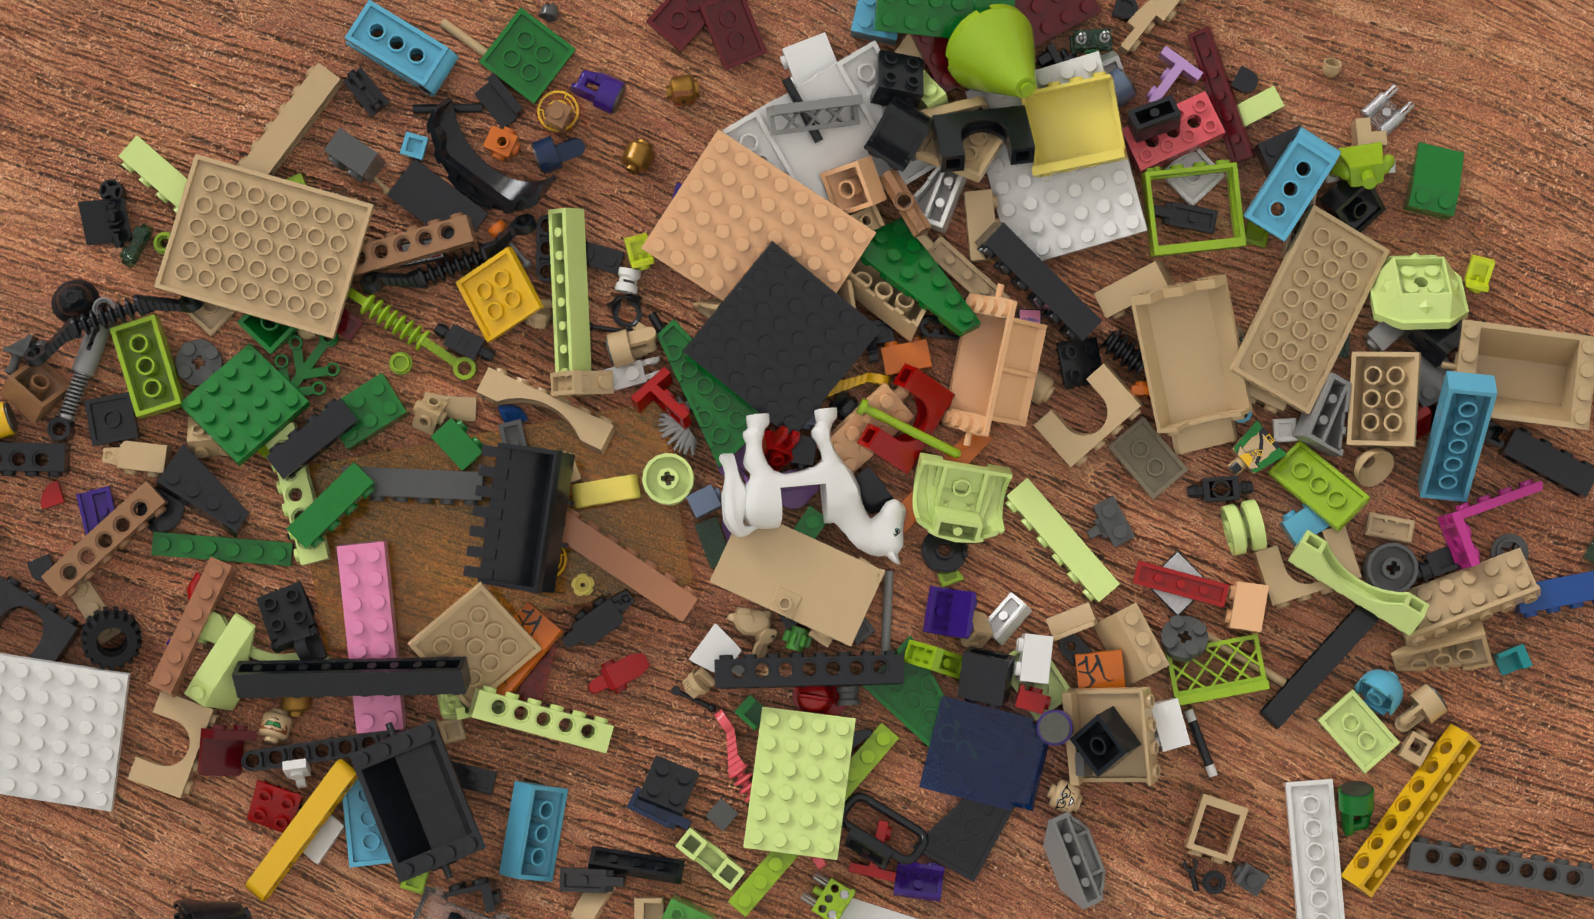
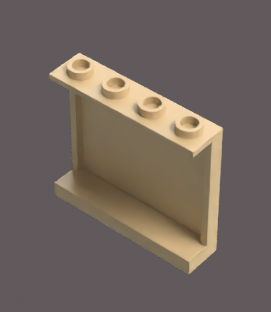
M1150 687L1069 688L1062 693L1063 711L1071 717L1074 724L1072 736L1095 716L1114 706L1142 744L1117 766L1099 777L1096 776L1093 770L1090 776H1076L1075 754L1079 751L1069 739L1066 745L1070 785L1079 786L1084 782H1147L1148 786H1151L1158 781L1161 769L1160 765L1157 764L1156 757L1159 746L1158 742L1155 741L1154 732L1156 731L1157 723L1152 712L1155 701Z

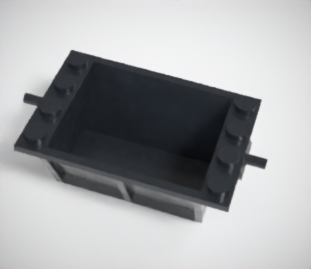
M434 719L398 733L395 732L392 722L387 723L385 726L389 737L349 754L399 883L442 868L446 880L452 878L453 875L449 868L450 864L458 862V859L483 850L486 847L436 721Z

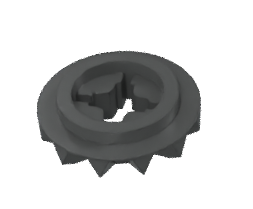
M1504 534L1492 543L1490 552L1492 558L1504 554L1503 548L1509 549L1512 546V550L1521 548L1526 561L1528 559L1529 551L1526 542L1515 534Z

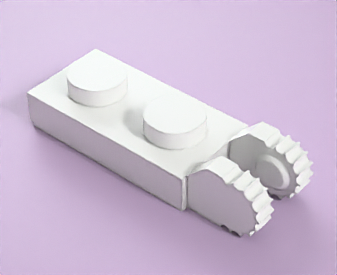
M658 356L643 361L637 360L636 363L626 366L612 367L601 371L613 370L615 392L647 383L660 370L645 375L643 367L655 365L661 361Z

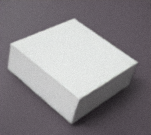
M1296 418L1272 419L1273 439L1277 443L1298 441V439L1292 436L1297 425Z

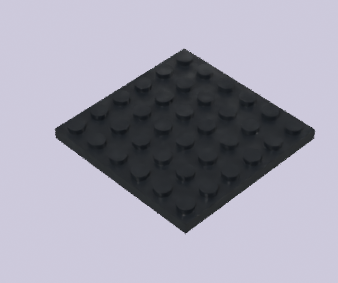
M771 241L686 345L683 352L759 413H769V420L778 428L781 426L787 427L789 434L794 430L799 431L814 413V410L820 406L881 329Z

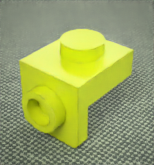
M647 233L624 238L629 264L632 269L645 270L650 268V264L655 263L652 255L641 248L648 238Z
M1471 255L1464 277L1465 287L1469 291L1474 293L1489 291L1488 284L1495 266V260Z

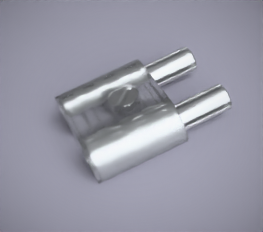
M1395 84L1386 92H1380L1360 111L1364 118L1370 117L1371 126L1376 131L1386 130L1387 136L1406 119L1405 115L1415 107L1413 104L1402 113L1412 102L1409 101L1399 110L1390 101V98L1399 90L1397 87L1386 96L1396 87Z

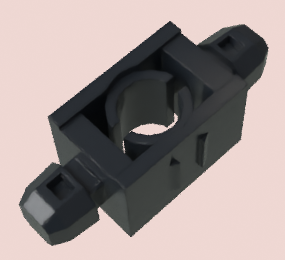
M437 324L434 332L442 339L446 338L443 345L474 361H477L479 356H481L480 359L487 362L494 360L496 352L488 346L485 348L487 343L485 339L455 324L452 325L451 329H449L450 326L445 324Z
M1238 476L1203 478L1200 480V486L1195 484L1186 488L1187 497L1199 498L1201 496L1202 503L1236 501L1240 499L1239 493L1245 495L1253 492V482L1240 481L1238 483ZM1217 483L1223 484L1225 488L1230 487V490L1225 491L1223 496L1217 495L1215 491L1210 492V489H1213Z

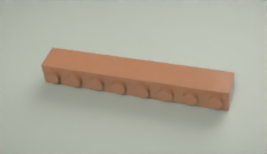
M570 507L567 509L562 542L569 543V547L680 621L684 622L699 600L695 597L697 594L695 590L687 585L684 588L676 584L677 578L668 572L662 575L656 571L658 568L656 564L648 559L645 562L637 558L638 552L629 546L623 549L617 545L620 540L609 533L606 536L598 532L599 526L590 520L584 523L578 519L581 514Z

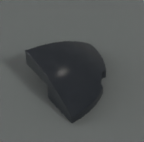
M870 466L855 476L860 487L863 506L869 513L880 512L887 501L894 499Z

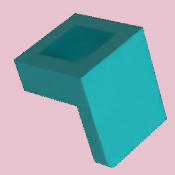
M1516 644L1492 654L1501 675L1533 666L1524 644Z

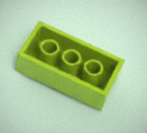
M153 314L110 328L136 417L145 419L180 408L179 404H182V400L185 397L161 318Z

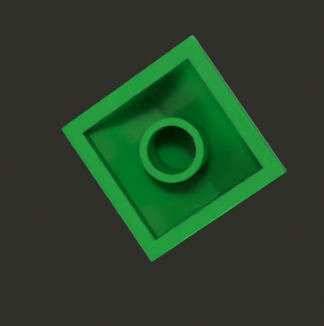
M244 314L237 322L269 354H273L286 345L289 338L294 336L298 330Z

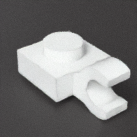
M306 758L283 761L282 767L286 777L296 780L298 789L308 787L305 776H311V767Z

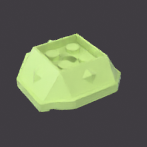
M1417 252L1412 255L1389 256L1385 260L1369 292L1373 319L1381 323L1384 321L1390 326L1401 330L1450 329L1462 319L1468 318L1469 309L1462 278L1451 268L1445 257L1419 255Z

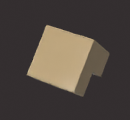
M1370 117L1357 118L1350 124L1353 146L1382 142L1383 149L1388 145L1386 130L1371 131Z

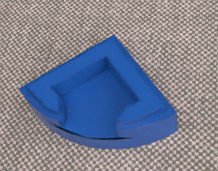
M510 404L498 406L504 423L519 419L522 422L529 420L525 411L518 406Z

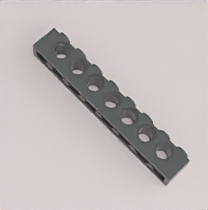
M1415 837L1405 852L1403 868L1408 870L1594 898V868H1592V863L1578 861V866L1569 865V860L1555 858L1554 862L1545 861L1546 856L1531 854V859L1523 858L1522 853L1508 851V855L1499 854V849L1485 847L1484 851H1477L1474 845L1461 844V848L1452 847V842L1438 840V844L1428 843V838ZM1433 849L1436 852V859L1433 862H1428L1426 854L1429 850ZM1457 853L1460 857L1459 863L1452 866L1450 856ZM1480 856L1483 860V865L1481 868L1475 869L1473 861L1476 857ZM1504 860L1506 869L1504 872L1499 873L1496 868L1497 863ZM1523 864H1528L1530 869L1526 876H1522L1520 873V868ZM1550 867L1553 875L1549 880H1546L1543 873L1546 868ZM1574 871L1576 880L1570 884L1567 881V875L1569 872Z

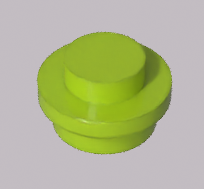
M397 352L391 356L389 366L395 374L405 375L412 369L413 361L407 353Z

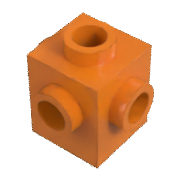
M492 125L483 147L491 152V157L503 162L504 159L511 161L513 156L516 157L520 151L521 144H519L520 139L516 136V131L505 126L503 129Z

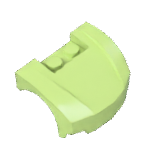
M920 452L914 477L912 500L917 523L927 529L930 534L953 542L979 543L983 542L986 538L997 536L999 533L1002 534L1005 531L1003 524L1004 498L1013 476L1010 467L987 464V467L948 461L944 460L943 456Z

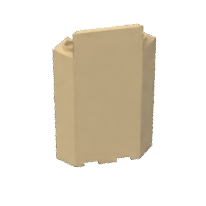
M1226 274L1197 278L1196 281L1180 282L1165 286L1162 289H1150L1130 296L1157 433H1167L1168 436L1172 437L1176 455L1238 440L1235 421L1244 419L1245 414L1253 411L1247 380L1229 370L1240 348Z

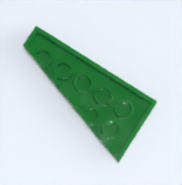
M902 217L874 230L876 234L860 257L864 265L867 267L870 265L880 273L881 278L908 298L911 296L920 303L919 306L925 311L928 309L938 317V321L958 336L962 337L980 327L981 322L926 248L917 238H914Z
M673 319L657 334V338L720 469L722 467L719 461L721 454L733 453L735 455L746 444L743 438V432L747 429L746 416L761 413L683 352V349L692 338Z
M911 635L896 650L898 655H905L909 639L913 640ZM904 662V684L863 686L966 782L981 768L983 764L930 670ZM885 664L877 670V674L885 673Z

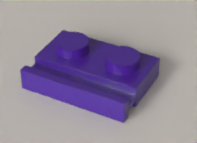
M111 486L76 494L85 535L116 509Z

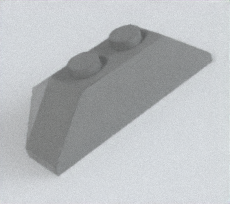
M1069 812L1048 820L1043 847L1060 890L1082 909L1103 901L1104 894L1102 893L1105 885L1106 871L1089 828L1074 818Z

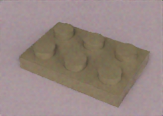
M1144 417L1140 418L1107 446L1151 500H1154L1189 470Z

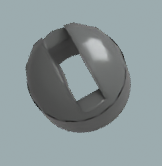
M548 2L543 4L539 14L540 18L551 22L557 21L559 14L557 5Z

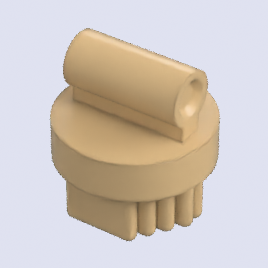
M540 299L544 308L527 318L525 323L533 328L545 329L548 327L552 317V311L550 310L552 308V300Z
M700 667L698 670H693L689 673L687 678L682 681L686 693L694 699L708 693L711 689L710 687L715 685V678L706 669Z

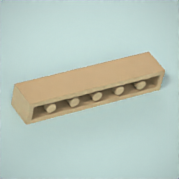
M319 62L316 66H311L305 75L307 77L302 85L298 84L291 93L292 98L288 103L285 102L281 105L277 112L279 115L274 121H270L265 126L264 135L260 140L256 139L249 149L251 152L246 158L243 157L236 166L274 176L344 82Z

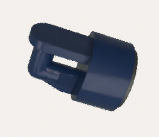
M550 135L532 142L533 145H531L539 169L544 175L562 169L561 162L578 157L585 151L584 142L576 137L555 145Z

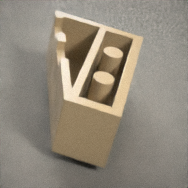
M1154 261L1094 293V296L1106 319L1113 317L1116 320L1126 315L1125 310L1132 307L1130 296L1150 289H1162L1165 286L1175 284L1164 261Z

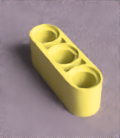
M637 474L571 485L572 498L575 501L574 509L641 498Z

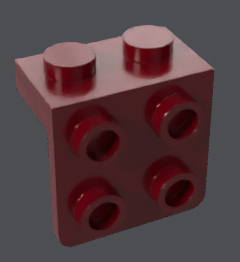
M213 724V728H201L198 761L199 775H241L244 740L256 741L257 731L248 730L247 725H234L233 729H227V725Z

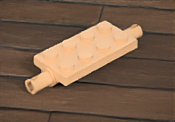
M882 383L866 398L869 401L868 405L902 422L908 423L914 417L904 405V400L909 394L899 387L891 390L886 383ZM858 407L831 431V441L837 454L853 474L874 455L857 444L868 423L881 428L891 436H894L899 431L865 413L862 416L857 414Z

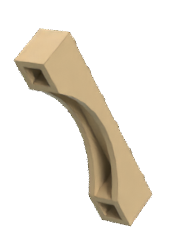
M488 367L476 391L480 398L497 406L530 404L548 409L561 416L573 428L582 446L604 455L616 431L610 419L604 416L597 418L591 415L592 412L585 407H573L570 405L571 402L560 396L556 399L550 396V392L544 388L537 387L535 389L529 386L530 383L520 377H517L516 380L509 377V373L501 368L496 367L494 370Z

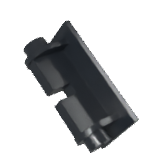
M361 67L357 71L353 69L348 72V78L343 82L371 117L389 104V101Z

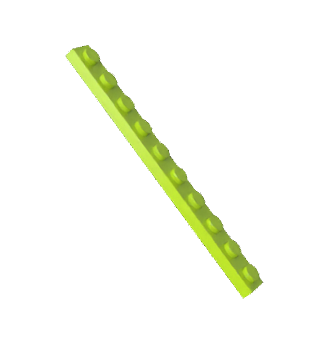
M883 723L876 728L873 734L851 757L846 800L899 739ZM770 852L728 900V903L746 917L799 855Z

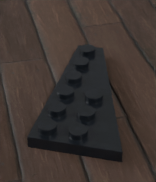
M1021 746L1016 749L927 832L929 844L923 854L974 882L1041 757ZM920 840L912 846L913 849L916 848Z

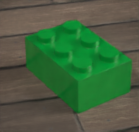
M380 373L341 398L361 422L340 439L346 449L352 452L410 415L385 374Z

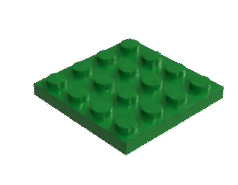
M249 343L184 398L182 404L179 405L240 467L310 406V403Z

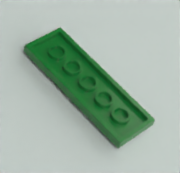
M876 0L873 31L950 39L960 22L972 12L977 10L981 13L990 9L989 5L1007 4L1015 7V0Z

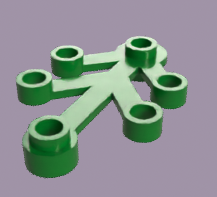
M336 333L335 339L329 342L325 341L324 336L319 335L320 342L305 362L302 352L303 339L297 335L289 338L288 344L293 350L296 375L291 381L288 372L289 358L284 354H279L275 357L274 362L279 368V372L303 396L314 394L322 396L327 391V386L321 381L315 382L312 386L299 387L303 380L323 376L337 377L340 374V366L333 362L325 367L313 368L327 348L335 347L338 344V333ZM299 339V346L293 347L292 341ZM284 357L286 363L280 366L278 360ZM331 366L337 367L335 374L329 372ZM319 384L323 385V391L317 393L315 390L316 386Z

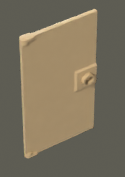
M743 520V524L745 526L749 525L745 520ZM781 524L779 528L757 529L749 535L740 538L731 533L709 582L848 646H852L882 577L885 575V570L879 569Z

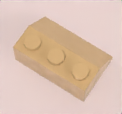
M1137 603L1128 605L1098 621V624L1093 626L1105 650H1122L1126 687L1170 665Z

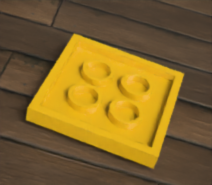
M512 247L505 248L455 282L487 343L493 342L544 308Z

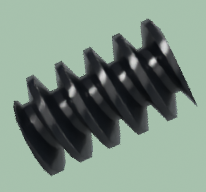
M1122 329L1113 331L1099 349L1107 346L1105 354L1109 355L1114 352L1112 360L1116 361L1121 358L1119 366L1123 367L1128 364L1126 372L1130 373L1135 370V378L1144 368L1141 349L1135 350L1136 341L1128 344L1129 335L1120 337Z

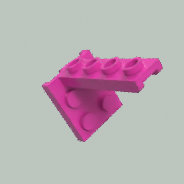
M1532 479L1518 483L1520 487L1518 489L1512 490L1511 486L1497 491L1498 496L1491 498L1490 494L1476 499L1477 503L1470 506L1469 502L1455 506L1456 511L1437 517L1454 563H1459L1460 568L1456 570L1480 564L1479 550L1473 545L1471 529L1464 519L1539 492L1543 489L1542 481L1533 483Z

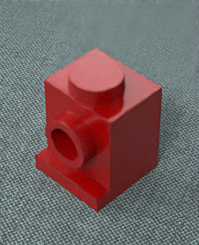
M1019 684L1014 707L1043 714L1044 710L1048 711L1051 702L1050 696L1043 695L1042 689L1029 686V690H1025L1026 685Z

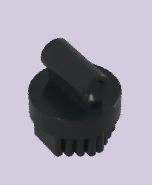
M843 390L829 403V406L837 408V417L844 420L859 404L854 396L850 397Z

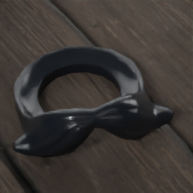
M634 294L620 295L615 297L610 303H607V306L611 307L614 321L619 326H635L642 317L640 305L642 297ZM624 298L637 311V316L631 323H624L618 317L620 304Z

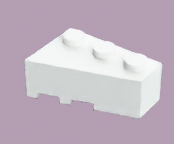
M936 167L927 178L928 180L913 196L932 226L931 229L946 234L967 178L952 172L941 173L940 168Z

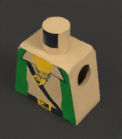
M1257 420L1250 425L1230 451L1236 458L1227 465V468L1234 476L1240 474L1244 469L1253 475L1284 457L1286 453Z

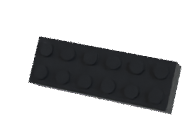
M993 222L974 242L978 246L977 251L984 258L987 259L989 257L995 263L993 267L1000 274L1008 275L1012 279L1010 284L1019 292L1021 290L1028 295L1026 300L1035 308L1037 306L1044 311L1043 317L1051 324L1053 322L1060 327L1059 333L1067 340L1084 341L1102 322L1004 222Z

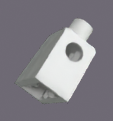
M715 623L689 660L714 672V660L719 659V655H733V659H738L737 657L742 652V649ZM736 665L731 671L740 677L745 669L740 665Z

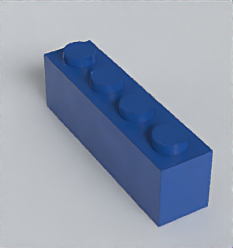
M1594 571L1537 581L1536 584L1541 588V596L1532 603L1525 604L1523 602L1515 605L1514 609L1516 614H1523L1524 618L1537 616V611L1546 609L1547 613L1561 611L1560 606L1569 605V608L1573 609L1583 607V602L1590 600L1594 604Z

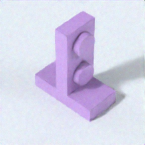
M1165 46L1158 58L1172 69L1167 67L1160 77L1162 83L1158 88L1153 86L1146 96L1149 99L1147 104L1162 99L1180 74L1193 84H1196L1203 72Z

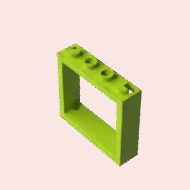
M1224 159L1215 161V165H1207L1206 162L1192 163L1193 167L1184 168V164L1171 165L1168 170H1161V167L1157 166L1147 168V172L1141 174L1150 258L1236 249L1247 246L1237 162L1229 163V160ZM1226 173L1233 238L1158 246L1151 181Z

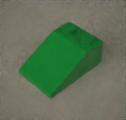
M1418 142L1403 210L1445 220L1451 219L1454 216L1459 196L1464 153Z

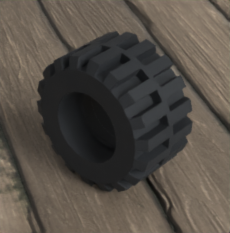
M107 606L103 607V611L99 612L97 609L94 611L93 616L89 615L86 618V624L83 623L81 633L82 649L86 658H90L93 665L99 664L101 669H105V666H108L110 670H115V666H119L121 669L125 667L126 662L130 665L133 662V657L138 656L139 648L142 646L141 630L134 615H129L128 610L123 608L120 611L116 606H113V610H108ZM108 628L120 629L126 635L124 642L115 648L101 646L97 641V637L103 630Z

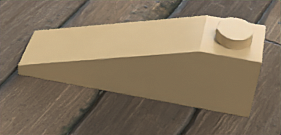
M1480 619L1472 621L1466 628L1457 629L1456 627L1448 630V633L1442 637L1436 638L1433 636L1427 638L1423 644L1417 646L1412 644L1409 646L1405 645L1391 652L1396 671H1425L1428 667H1440V671H1448L1449 667H1462V670H1474L1494 665L1484 625Z

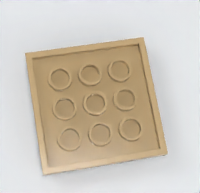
M481 581L408 642L410 648L419 657H467L471 682L466 694L456 696L469 709L476 688L483 689V685L497 688L542 650L538 642Z

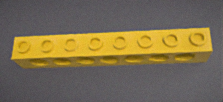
M1450 723L1425 758L1421 767L1416 770L1341 876L1372 898L1478 751L1481 744L1469 733Z

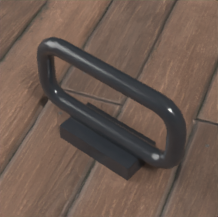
M865 793L852 794L845 801L842 828L849 832L845 846L885 870L891 858L901 864L915 863L926 850L929 844L927 832L880 801ZM863 802L916 834L920 841L911 854L904 855L851 823L847 819V814L854 804Z

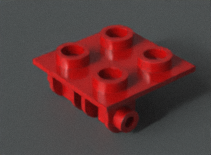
M257 780L247 820L283 833L297 815L299 805L302 804L304 796L300 795V792L288 791L286 787L282 789L280 785L269 784L266 780L264 782Z

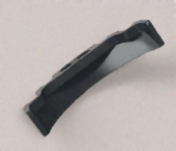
M448 97L433 107L427 122V133H431L435 148L434 157L438 165L442 163L448 173L447 178L454 187L463 195L468 196L477 205L489 210L492 208L502 210L503 213H514L515 211L530 209L539 203L557 180V177L553 175L545 180L528 182L501 174L483 161L467 142L456 119L452 99Z

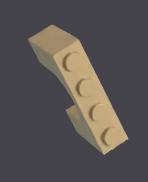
M1106 362L1086 379L1104 399L1107 406V419L1101 429L1093 433L1077 432L1065 422L1054 408L1034 424L1035 428L1070 467L1075 463L1079 467L1089 458L1086 454L1092 448L1097 451L1106 443L1104 438L1111 433L1114 436L1124 427L1121 424L1124 420L1129 418L1132 421L1142 412L1139 407L1143 403Z
M1344 526L1339 532L1333 528L1321 531L1319 533L1320 538L1328 542L1338 561L1358 579L1362 578L1346 527ZM1278 545L1252 553L1262 585L1269 586L1267 595L1269 606L1276 605V608L1279 609L1289 606V601L1298 598L1299 602L1311 599L1312 593L1320 591L1321 595L1335 591L1318 580L1310 584H1304L1292 579L1284 567Z
M160 692L153 713L175 720L186 729L190 740L188 752L175 765H164L138 756L134 760L128 779L178 798H184L186 794L189 795L194 786L192 781L195 772L198 773L201 728H213V724H217L219 715H216L218 709L203 707L196 701L178 694L174 698Z

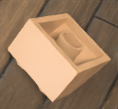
M871 155L820 173L829 201L848 214L873 206L887 199Z
M1239 581L1234 582V586L1230 585L1228 599L1231 600L1230 609H1226L1224 616L1227 628L1252 633H1260L1262 631L1269 589L1268 585Z

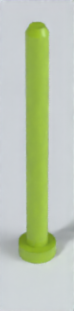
M863 398L856 411L857 414L862 416L865 413L954 458L960 457L962 452L959 449L868 405V400Z

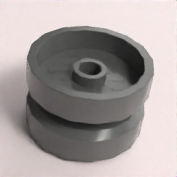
M1399 543L1380 544L1370 549L1364 556L1361 565L1362 577L1366 583L1383 590L1395 592L1408 590L1415 583L1419 572L1418 561L1414 553ZM1387 565L1392 567L1391 573L1386 570Z

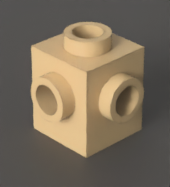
M426 393L422 401L417 400L412 413H415L412 427L433 435L440 425L443 426L447 419L448 413L445 412L447 402Z

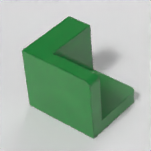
M750 694L734 712L755 731L760 726L762 707L764 706Z

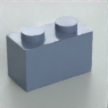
M711 484L686 496L698 520L722 508L721 492L718 487L714 489Z

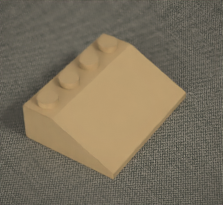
M1352 352L1351 391L1346 445L1362 448L1416 447L1420 352Z

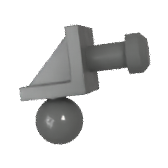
M28 334L26 338L8 347L4 346L3 351L12 354L9 366L5 367V373L11 375L17 371L21 357H23V353L28 348L35 345L45 346L47 341L38 340L37 337Z

